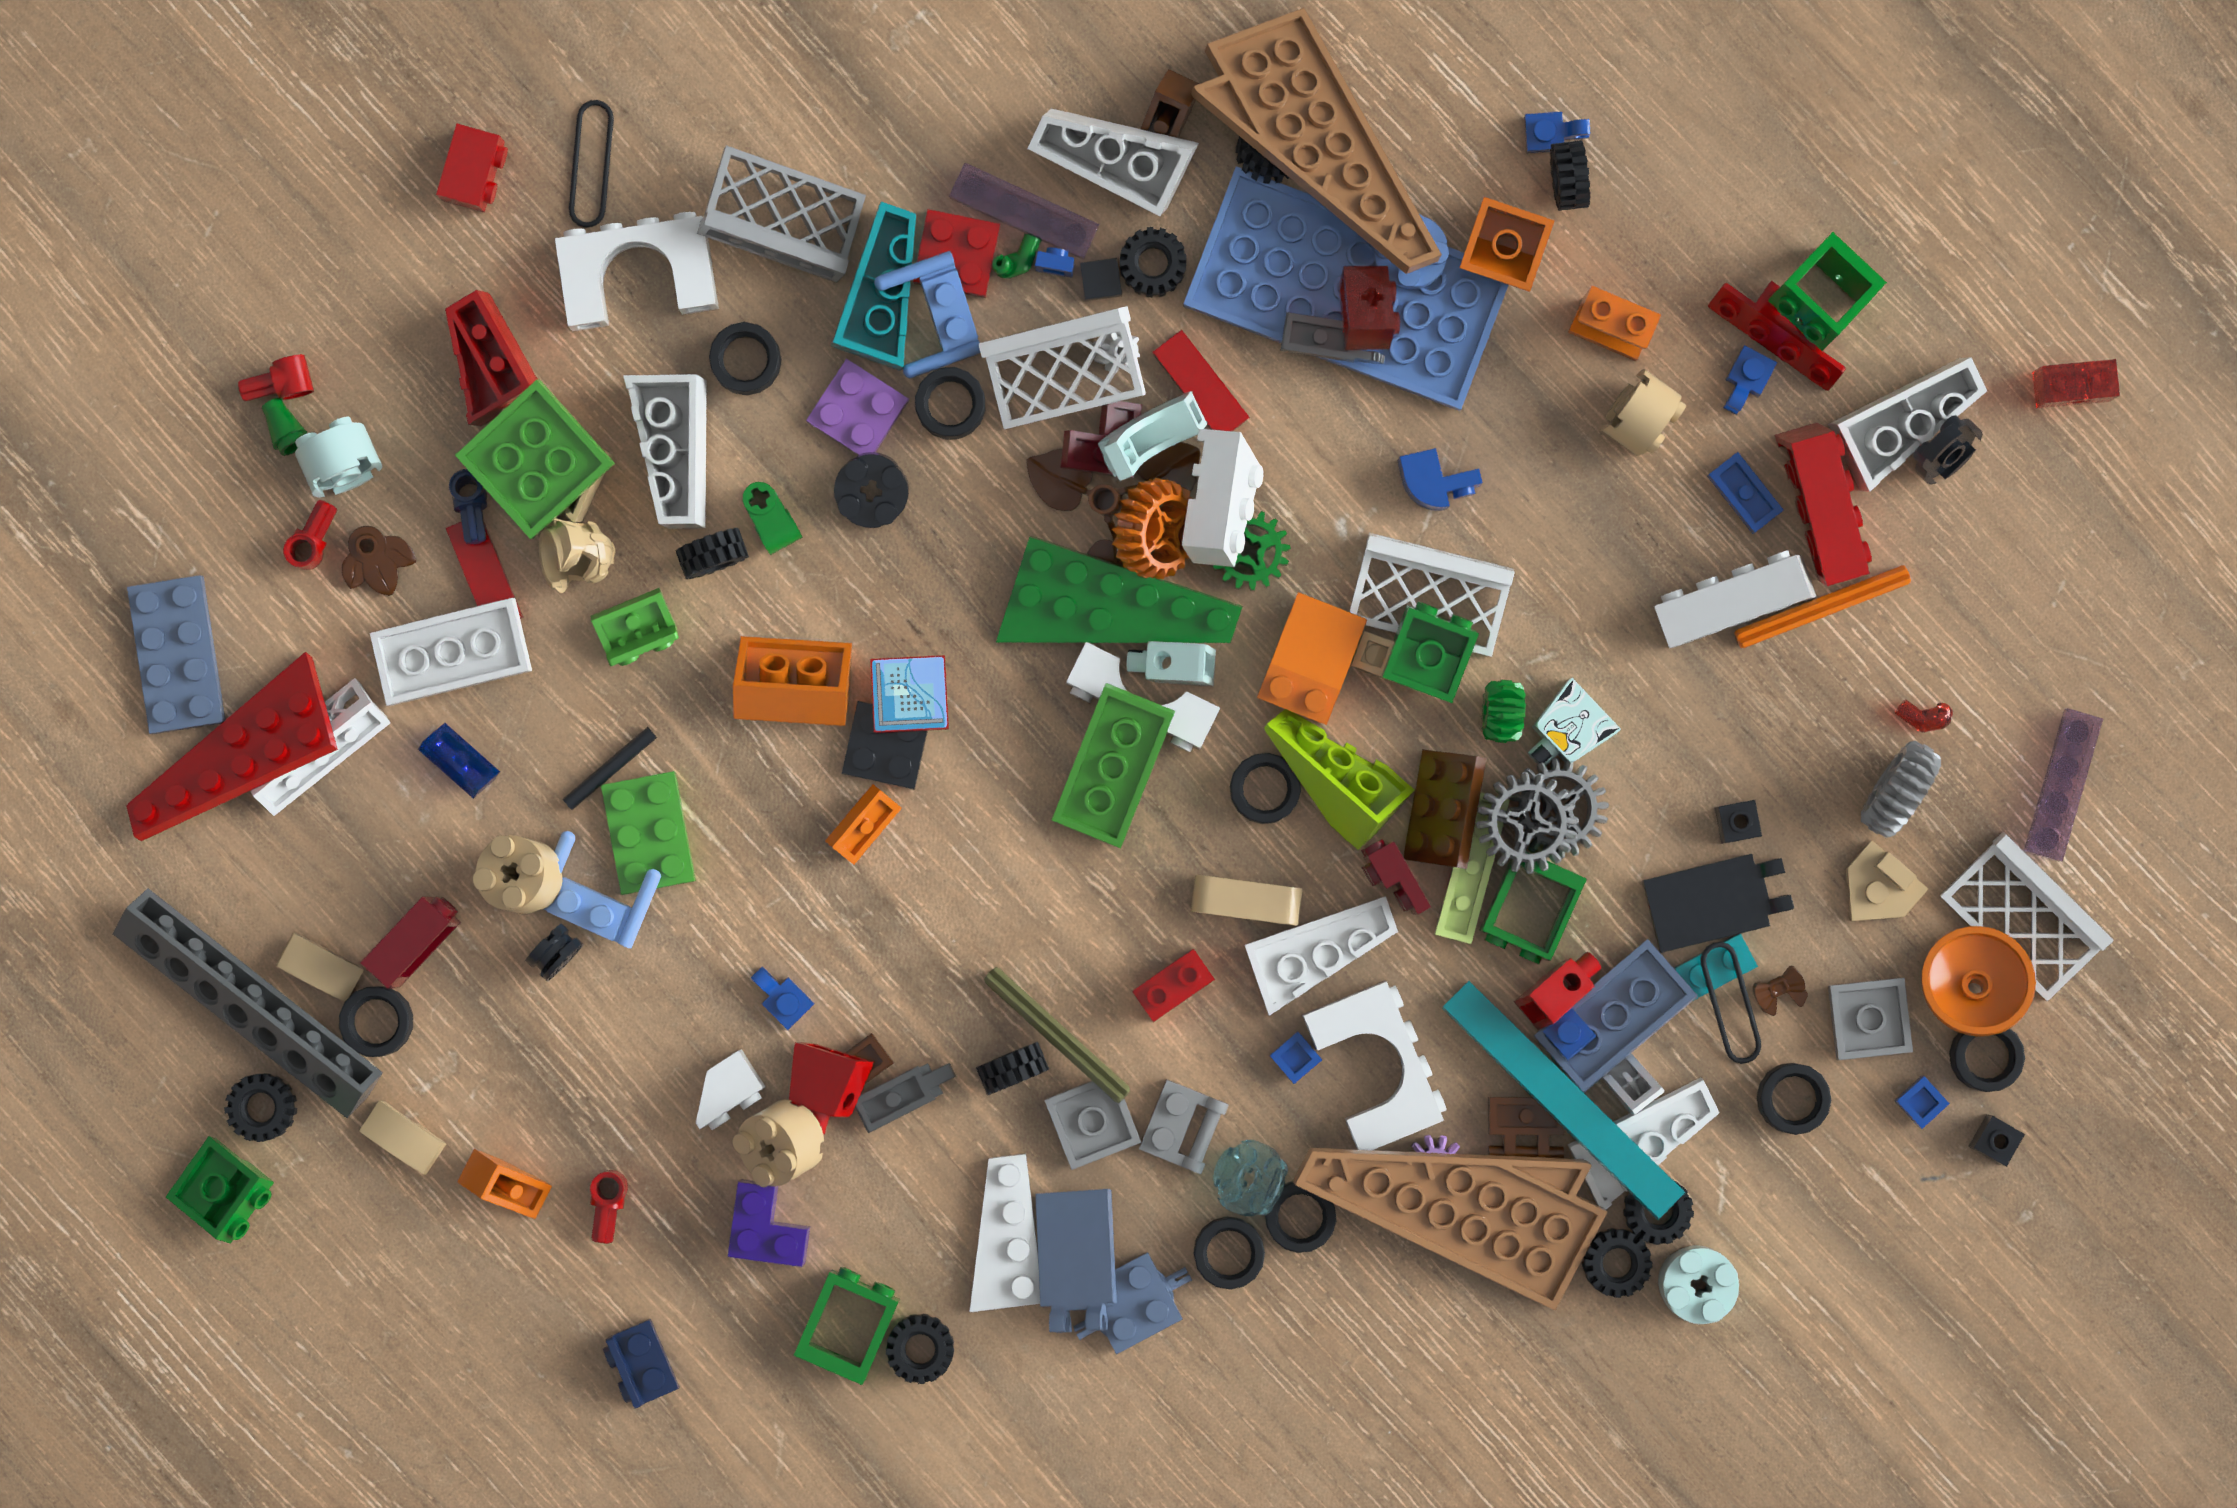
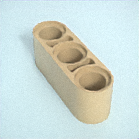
M1195 875L1191 912L1298 926L1303 889Z

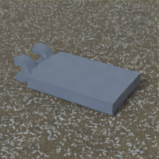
M1099 1189L1035 1194L1040 1307H1051L1049 1332H1072L1070 1311L1087 1310L1085 1316L1086 1330H1108L1106 1303H1117L1112 1190Z

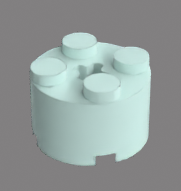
M342 417L330 423V429L319 434L315 432L307 433L295 441L298 447L295 451V456L313 496L325 497L323 490L333 489L335 495L347 492L373 478L371 470L374 467L378 471L382 469L381 461L364 424L352 423L350 417Z
M1700 1245L1682 1248L1667 1257L1659 1272L1658 1286L1664 1303L1674 1314L1688 1322L1695 1324L1718 1322L1730 1312L1736 1303L1739 1293L1737 1271L1726 1257L1713 1249ZM1701 1275H1703L1702 1281L1706 1283V1287L1704 1290L1699 1289L1697 1294H1695V1288L1690 1286L1693 1279L1699 1280Z

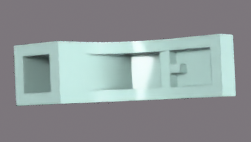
M1192 391L1132 419L1103 438L1098 445L1103 453L1108 469L1114 477L1118 476L1121 481L1133 476L1145 461L1159 452L1198 435L1199 429H1204L1207 423Z

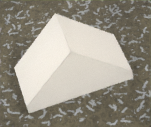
M1632 1053L1602 1078L1625 1109L1632 1114L1638 1113L1665 1092Z

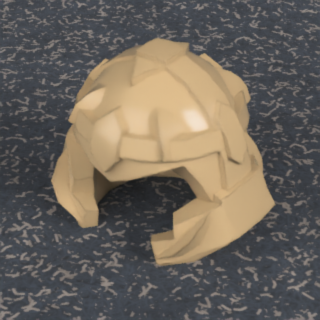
M555 518L540 534L539 556L542 572L547 584L559 593L566 591L571 580L586 581L592 584L600 582L609 573L608 568L610 564H614L615 546L594 522L574 523Z

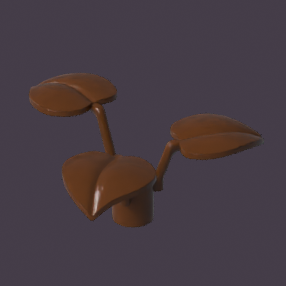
M1179 442L1149 458L1138 468L1137 473L1145 481L1155 478L1175 481L1181 487L1191 492L1197 480V477L1192 476L1193 465L1199 464L1201 452L1194 445ZM1056 449L1027 459L1030 481L1039 497L1048 506L1059 511H1072L1079 506L1082 494L1088 496L1091 509L1104 516V521L1111 532L1112 540L1116 539L1117 534L1111 529L1115 527L1113 522L1114 514L1118 513L1122 508L1119 500H1123L1122 496L1128 494V489L1137 488L1138 484L1118 489L1107 484H1099L1092 490L1085 488L1090 484L1093 473L1060 468L1062 449ZM1099 540L1087 552L1088 555L1123 566V561L1116 557L1118 548L1112 545L1113 541Z

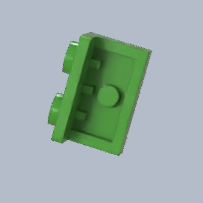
M660 588L590 616L610 666L616 664L620 666L628 665L636 661L639 655L645 652L667 649L679 638L677 626Z

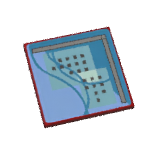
M945 655L870 659L874 733L949 730Z

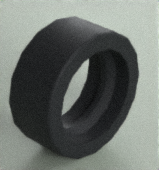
M748 322L731 324L720 331L711 344L709 354L711 370L720 384L732 393L746 396L760 393L771 386L779 375L782 361L779 346L770 332L758 324ZM743 337L756 339L763 345L767 353V364L761 375L746 381L731 376L726 370L723 360L728 345L734 340Z
M957 367L940 368L929 373L919 384L915 395V410L922 426L932 435L945 440L960 439L971 434L981 424L986 411L985 395L979 381L969 372ZM945 382H956L963 385L972 397V409L969 416L963 422L956 425L939 423L932 417L929 410L928 400L931 392L938 385Z
M1271 753L1254 754L1242 761L1234 771L1230 783L1231 800L1237 811L1249 821L1260 824L1275 823L1288 816L1298 804L1301 793L1300 781L1282 756ZM1268 766L1275 768L1284 776L1287 783V794L1280 806L1273 810L1263 811L1254 808L1248 803L1244 796L1243 785L1245 778L1252 770Z
M381 986L366 987L354 992L344 1002L339 1014V1030L344 1042L357 1053L366 1057H382L398 1051L408 1041L413 1030V1013L409 1002L398 991ZM372 999L388 1002L395 1009L398 1016V1027L395 1034L388 1041L380 1044L363 1040L355 1028L357 1010L365 1002Z
M2012 1029L1994 1035L2005 1043L2009 1054L2007 1067L1994 1078L1978 1077L1970 1071L1966 1064L1965 1053L1969 1043L1978 1036H1970L1958 1032L1952 1041L1949 1051L1950 1065L1957 1079L1967 1087L1983 1092L2001 1091L2012 1085L2022 1073L2025 1062L2024 1046Z
M1797 1063L1778 1065L1767 1072L1760 1082L1757 1092L1758 1109L1766 1123L1778 1131L1794 1135L1809 1133L1820 1126L1829 1114L1832 1101L1829 1085L1822 1074L1810 1066ZM1793 1076L1808 1081L1815 1090L1816 1096L1815 1106L1811 1113L1802 1120L1796 1121L1781 1117L1774 1109L1772 1102L1773 1090L1776 1085L1783 1079Z
M1293 1181L1277 1188L1269 1198L1265 1209L1266 1227L1273 1240L1284 1249L1296 1253L1312 1252L1323 1246L1332 1236L1337 1221L1335 1206L1332 1202L1296 1186ZM1304 1194L1312 1197L1319 1203L1322 1209L1323 1220L1315 1234L1308 1238L1297 1239L1289 1236L1282 1230L1279 1224L1278 1213L1286 1199L1293 1195Z
M1227 1216L1214 1219L1202 1228L1195 1240L1193 1254L1196 1267L1206 1281L1215 1287L1231 1290L1244 1287L1257 1277L1263 1267L1265 1250L1262 1238L1251 1224L1243 1219ZM1220 1232H1238L1250 1244V1262L1238 1274H1221L1214 1270L1208 1262V1244Z

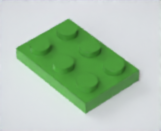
M672 771L601 785L621 895L639 892L649 869H655L661 874L656 889L696 881L676 772Z

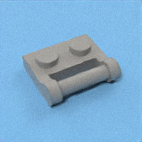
M1166 1079L1139 1150L1202 1174L1205 1163L1202 1161L1221 1114H1226L1229 1104ZM1198 1104L1206 1107L1207 1111L1190 1154L1186 1156L1178 1151Z

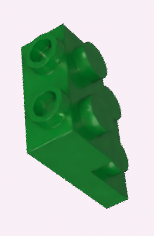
M1417 601L1415 607L1407 605L1381 676L1453 703L1479 633L1471 629L1473 622L1463 617L1452 614L1449 621L1436 616L1438 609L1428 604Z
M208 1136L165 1198L216 1240L231 1244L233 1240H239L247 1233L250 1227V1223L247 1220L254 1210L263 1208L269 1202L272 1195L269 1189L274 1182L249 1161L238 1157L218 1139Z

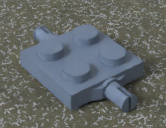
M1146 1253L1115 1269L1117 1303H1106L1108 1330L1100 1331L1108 1337L1116 1354L1183 1320L1174 1303L1173 1290L1192 1281L1190 1275L1176 1281L1177 1278L1188 1273L1186 1267L1165 1277L1157 1270L1149 1253ZM1085 1320L1073 1325L1075 1332L1086 1327ZM1085 1329L1076 1335L1079 1340H1082V1338L1095 1331Z

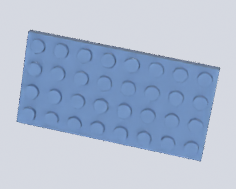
M1236 166L1183 306L1278 343L1282 342L1286 312L1358 323L1360 327L1386 331L1389 333L1386 342H1373L1358 337L1356 350L1379 352L1385 356L1384 364H1371L1356 360L1353 363L1322 357L1318 358L1461 411L1508 285L1460 269L1464 252L1448 247L1449 255L1444 270L1432 284L1421 289H1406L1392 286L1382 278L1375 266L1374 247L1314 197L1282 183H1276L1274 180H1271L1270 184L1263 183L1264 177L1259 175L1256 181L1251 178L1253 172L1249 171L1245 174L1241 170L1242 168Z

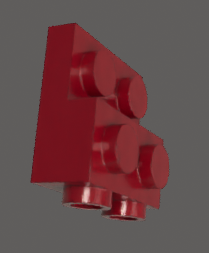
M1381 839L1361 850L1364 855L1363 858L1367 863L1362 867V870L1372 887L1379 884L1381 890L1396 884L1398 890L1393 892L1403 912L1410 910L1413 915H1418L1431 908L1394 841L1385 844L1384 840Z

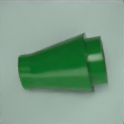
M281 398L269 400L261 409L266 418L273 448L279 450L282 456L294 454L298 448L295 441L307 434V431L285 406Z

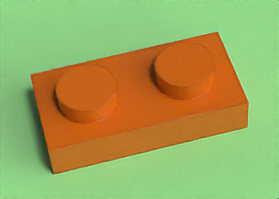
M872 784L825 842L855 865L902 808Z

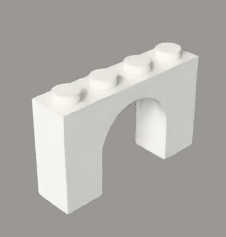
M683 212L675 214L674 220L659 222V218L656 217L644 218L637 221V226L623 228L622 223H611L600 226L601 231L586 233L585 229H572L563 232L564 237L555 238L568 327L572 331L609 326L603 287L606 269L618 254L636 247L656 250L669 260L673 270L678 309L682 315L719 309L708 237L697 234L703 216L696 217L695 212Z
M1387 981L1302 1015L1316 1050L1323 1049L1358 1034L1368 1033L1385 1038L1394 1046L1400 1057L1402 1075L1393 1095L1379 1105L1345 1118L1357 1150H1374L1444 1121L1441 1112L1447 1110L1439 1090L1432 1092L1427 1077L1432 1076V1072L1424 1055L1418 1057L1412 1043L1418 1041L1412 1023L1410 1020L1406 1022L1402 1020L1398 1008L1403 1007L1404 1004L1396 986L1389 988Z

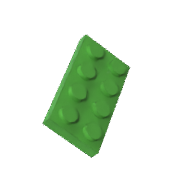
M1106 683L1052 821L1121 849L1176 711Z

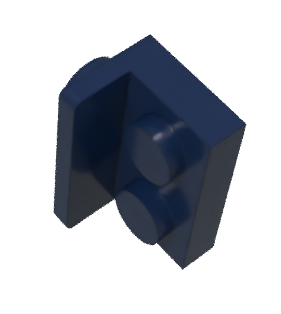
M651 1319L611 1335L606 1339L608 1346L603 1348L606 1360L611 1369L617 1367L622 1381L618 1382L620 1393L626 1403L632 1402L634 1409L680 1388Z

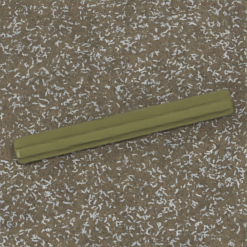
M995 967L986 975L985 983L1110 1098L1116 1103H1120L1130 1092L1129 1086L1000 968Z

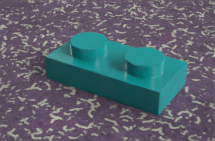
M1741 934L1723 941L1735 950L1742 975L1758 967ZM1718 947L1708 953L1706 964L1714 990L1737 978L1732 957L1728 950ZM1702 953L1674 967L1677 973L1697 994L1696 999L1709 993L1701 967L1700 958Z

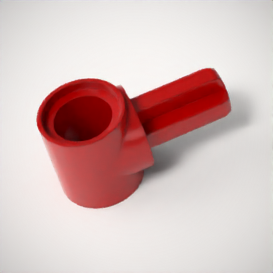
M303 354L275 360L272 362V366H270V372L238 382L239 393L243 401H250L275 393L282 400H290L314 392L306 358Z
M324 500L317 501L303 530L296 528L294 534L284 544L283 554L288 563L302 570H312L320 565L324 556L323 550L327 545L322 540L337 512L335 506ZM308 542L312 548L311 556L306 561L299 562L295 556L296 548L301 543Z
M604 1171L598 1174L591 1182L590 1205L595 1206L591 1238L592 1241L608 1244L613 1242L618 1209H624L628 1182L626 1177L619 1171ZM606 1177L614 1179L619 1186V1191L615 1198H607L600 1191V1183Z

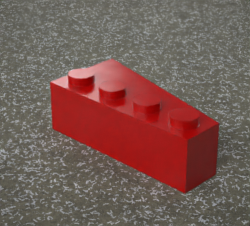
M1817 422L1776 434L1775 439L1778 448L1785 446L1790 459L1784 465L1787 478L1791 480L1793 487L1799 489L1800 495L1796 496L1795 501L1798 515L1804 525L1809 523L1811 529L1805 531V538L1818 581L1826 586L1870 574L1867 563L1872 562L1871 551L1868 543L1861 540L1859 527H1863V520L1858 506H1853L1850 492L1854 491V483L1849 470H1844L1841 456L1845 455V447L1839 434L1835 435L1833 430Z

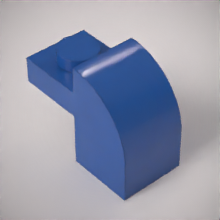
M1436 448L1400 456L1397 460L1402 483L1408 496L1415 503L1429 510H1447L1450 507L1447 494L1453 493L1454 499L1468 497L1476 494L1474 488L1480 487L1483 483L1479 469L1443 477Z

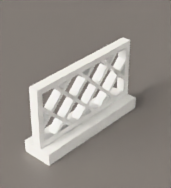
M1128 306L979 343L982 358L986 357L1003 428L1008 429L1146 395L1128 321H1131ZM1120 331L1124 347L1118 358L1100 347L1108 334ZM1099 337L1096 344H1093L1092 342L1087 340ZM1075 342H1080L1092 350L1082 367L1065 357L1071 345ZM1064 345L1060 353L1052 349ZM1044 350L1057 358L1048 375L1031 366L1039 351ZM1097 353L1114 363L1104 381L1087 371ZM1029 354L1026 361L1018 358L1019 356ZM1125 356L1127 358L1128 365L1122 362ZM1010 359L1022 367L1013 384L1001 377L998 366L999 361ZM1062 362L1079 372L1070 389L1053 380ZM1119 367L1131 374L1134 390L1121 392L1110 385ZM1027 371L1044 381L1035 398L1018 388ZM1084 376L1101 386L1095 398L1090 401L1074 393ZM1049 385L1066 395L1057 409H1051L1040 402ZM1004 387L1009 389L1007 395L1005 394ZM1105 390H1108L1109 392H1111L1112 394H1114V395L1102 397L1103 394H1104V392H1105ZM1014 393L1031 403L1025 416L1016 419L1011 418L1008 406ZM1071 398L1078 402L1077 404L1067 406ZM1036 407L1044 411L1041 413L1033 414Z
M1369 533L1349 612L1357 615L1360 600L1374 592L1385 610L1373 618L1361 617L1367 619V626L1396 633L1399 625L1391 612L1409 601L1415 607L1417 603L1414 598L1431 588L1435 590L1444 605L1438 609L1436 616L1447 610L1451 617L1453 612L1450 608L1470 597L1480 614L1470 621L1475 624L1483 619L1490 631L1486 647L1475 644L1472 652L1492 657L1515 571L1513 568ZM1371 558L1386 561L1394 575L1375 585L1368 574ZM1393 563L1406 566V568L1397 572ZM1412 569L1422 570L1430 584L1411 594L1400 576ZM1429 572L1442 575V577L1434 581ZM1448 578L1458 579L1466 593L1447 604L1436 585ZM1367 579L1371 588L1362 593L1365 580ZM1397 579L1407 597L1388 608L1378 589ZM1465 581L1478 584V586L1470 590ZM1484 587L1501 590L1497 605L1483 613L1473 594ZM1495 612L1492 625H1490L1486 617ZM1388 615L1392 623L1381 621L1379 619Z
M2002 832L1992 841L1993 844L1940 894V897L1970 926L1983 927V912H2004L2005 934L2011 938H2031L2030 960L2034 968L2035 978L2036 964H2058V979L2047 989L2036 980L2035 990L2048 1001L2100 950L2103 951L2114 940L2009 836ZM1993 855L2005 865V880H1983V865ZM1978 871V880H1969ZM2010 871L2020 880H2010ZM1963 885H1978V906H1961L1952 895ZM1983 885H2005V906H1983ZM2010 885H2026L2031 890V906H2010ZM2036 896L2046 906H2036ZM1968 912H1978V922ZM2010 912H2031V933H2009ZM2036 912H2053L2058 917V933H2036ZM2063 923L2074 933H2063ZM2036 938H2058V959H2036ZM2063 938H2080L2089 949L2078 959H2063ZM2063 964H2072L2063 973Z

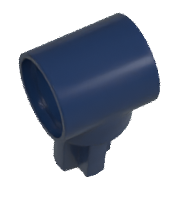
M462 469L454 473L449 481L453 508L455 512L460 513L465 543L480 544L486 540L482 510L487 508V491L468 469ZM467 484L477 486V490L472 496L463 497L459 495L460 489Z

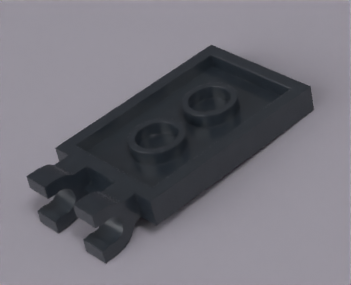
M1748 854L1642 880L1660 953L1769 927L1768 915L1793 910L1794 905L1791 895L1769 899L1764 880L1765 877L1785 873L1782 858L1755 864L1753 855Z

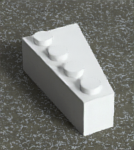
M1051 108L1042 116L1027 149L1161 216L1168 208L1199 143Z
M1959 358L1828 424L1829 428L1835 432V435L1839 434L1845 447V455L1843 457L1859 490L1870 492L1891 471L1896 470L1906 461L1905 459L1914 453L1922 443L1930 441L1948 418L1954 415L1959 416L1986 393L1987 389L1972 358Z
M697 374L623 375L632 403L633 418L637 424L641 441L639 444L642 457L645 458L649 475L648 481L658 524L669 529L705 528L707 380Z

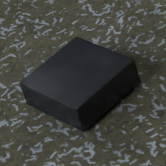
M1117 258L1080 263L1085 301L1122 296Z

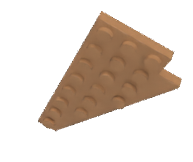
M1305 8L1207 44L1205 53L1218 77L1195 85L1191 92L1195 100L1405 274L1439 261L1442 255Z
M1309 1148L1293 1179V1183L1296 1186L1553 1310H1556L1607 1214L1603 1207L1577 1195L1592 1166L1584 1159Z

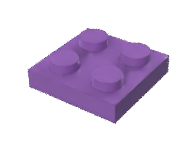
M846 358L806 421L857 455L876 452L909 402V398Z

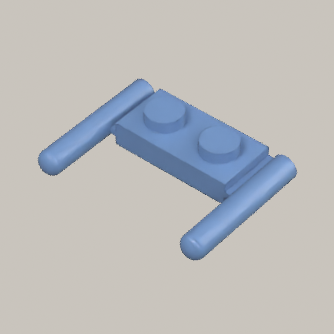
M950 251L875 278V286L880 291L919 278L938 340L943 350L942 352L906 364L903 367V373L907 378H914L981 353L975 325Z

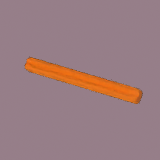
M1901 565L1739 628L1734 632L1736 641L1740 648L1754 645L1908 585L1911 582L1910 574L1907 568Z

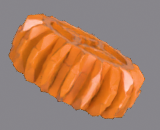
M1159 478L1138 482L1137 488L1128 489V499L1119 500L1122 507L1121 512L1114 514L1118 518L1117 526L1111 529L1117 534L1112 545L1118 548L1116 557L1123 561L1124 568L1137 573L1139 577H1154L1157 579L1175 576L1176 570L1185 569V559L1189 558V556L1182 547L1188 499H1192L1189 490L1181 487L1175 481Z

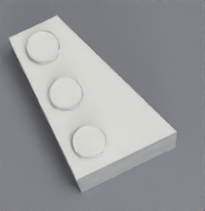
M1199 429L1197 440L1204 443L1201 464L1193 465L1192 476L1199 477L1196 499H1188L1182 547L1193 563L1234 567L1238 554L1244 549V531L1247 520H1251L1254 513L1253 499L1256 488H1259L1263 481V468L1258 463L1241 432Z

